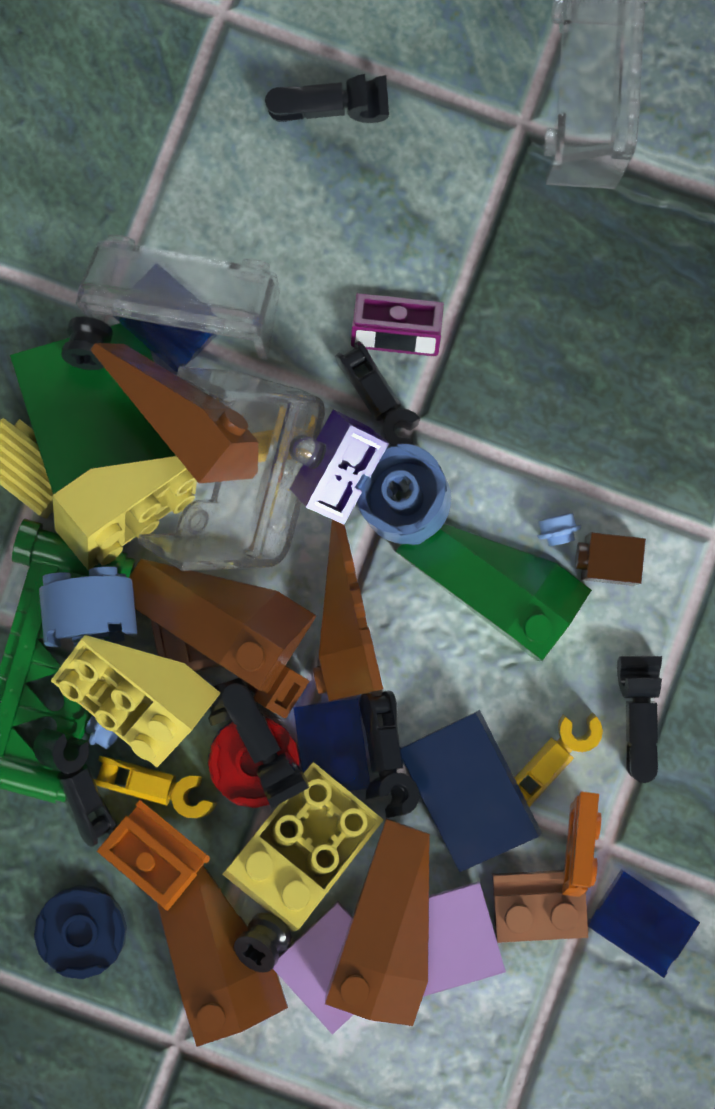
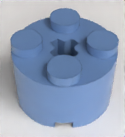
M397 444V446L387 448L371 477L362 474L357 483V486L363 491L357 501L362 516L378 535L394 543L416 545L424 542L442 527L450 512L451 490L440 465L429 452L415 445ZM408 489L411 491L412 495L408 499L402 498L398 501L395 496L398 490L404 493Z
M117 567L92 568L89 570V577L71 578L70 573H51L43 576V586L39 588L45 646L61 647L60 638H72L74 647H76L84 635L112 643L125 641L124 633L132 638L138 636L133 582L131 578L126 577V574H117Z

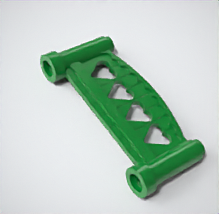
M24 518L15 538L12 562L29 566L0 664V789L54 804L57 801L66 803L67 798L57 778L61 771L40 764L35 757L33 748L14 726L47 716L56 721V731L64 733L66 739L71 737L82 739L86 733L85 729L92 716L91 713L64 695L63 707L58 711H52L27 685V682L56 674L62 666L39 640L43 638L39 588L43 586V576L51 573H70L71 578L89 577V570H87L58 533L44 530L43 523ZM121 552L109 564L101 565L98 563L93 568L117 567V574H126V577L129 578L134 570L136 559L128 557V553Z

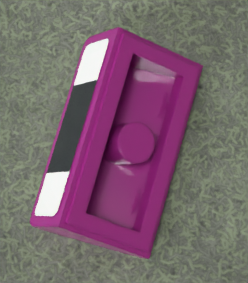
M356 293L351 346L355 348L354 343L361 341L366 349L437 356L441 340L444 302Z

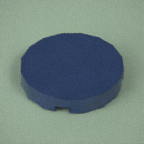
M77 885L61 890L46 902L36 919L34 939L38 954L45 963H48L51 968L56 970L55 972L68 978L85 979L101 974L117 960L125 945L127 925L123 910L111 895L97 887Z

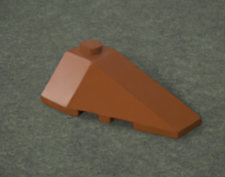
M95 343L90 349L199 484L254 478L258 473L259 442L247 429L248 423L241 414L125 344Z
M333 519L331 522L319 649L321 666L313 667L318 694L327 692L329 701L383 690L345 524Z
M140 559L129 577L133 582L134 602L137 611L265 693L270 691L317 617L279 591L146 559Z
M386 818L326 991L325 1005L372 1021L408 1026L414 1025L428 983L429 833Z
M204 865L168 911L157 903L182 1002L196 1047L241 1033L288 1008L278 974L273 969L264 973L256 972L245 966L237 957L234 950L235 941L242 932L248 931V926L223 895L221 888Z

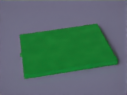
M139 318L110 326L113 330L110 344H125L154 362ZM70 338L10 355L53 494L93 468L176 456L105 367L100 370H85L74 367L62 359L63 345Z

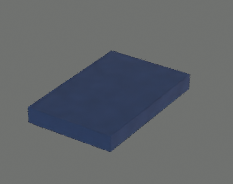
M480 710L401 748L402 759L412 779L417 784L419 793L459 872L538 838L542 834Z

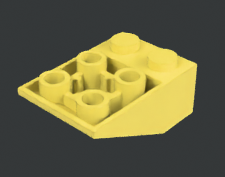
M177 456L90 469L52 495L55 531L87 570H90L98 563L107 565L123 551L122 546L133 538L143 539L151 534L158 527L159 520L172 511L174 514H177L186 509L195 499L197 481Z
M88 635L83 636L51 679V682L59 687L66 698L80 704L96 718L103 728L113 731L131 746L137 756L151 762L155 767H158L193 730L221 694L185 663Z
M314 762L304 772L309 788L280 803L222 874L268 913L279 917L292 932L301 928L384 821L383 818Z

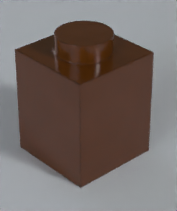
M591 532L585 536V543L578 542L575 569L582 570L581 580L629 586L639 585L642 582L646 538Z

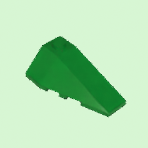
M443 524L434 535L424 542L416 545L401 544L396 550L398 555L536 661L544 660L570 626L592 591L555 562Z

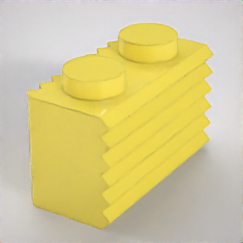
M2 418L0 420V485L39 516L47 519L53 512V492L38 444L36 443L34 431L21 419L13 425Z

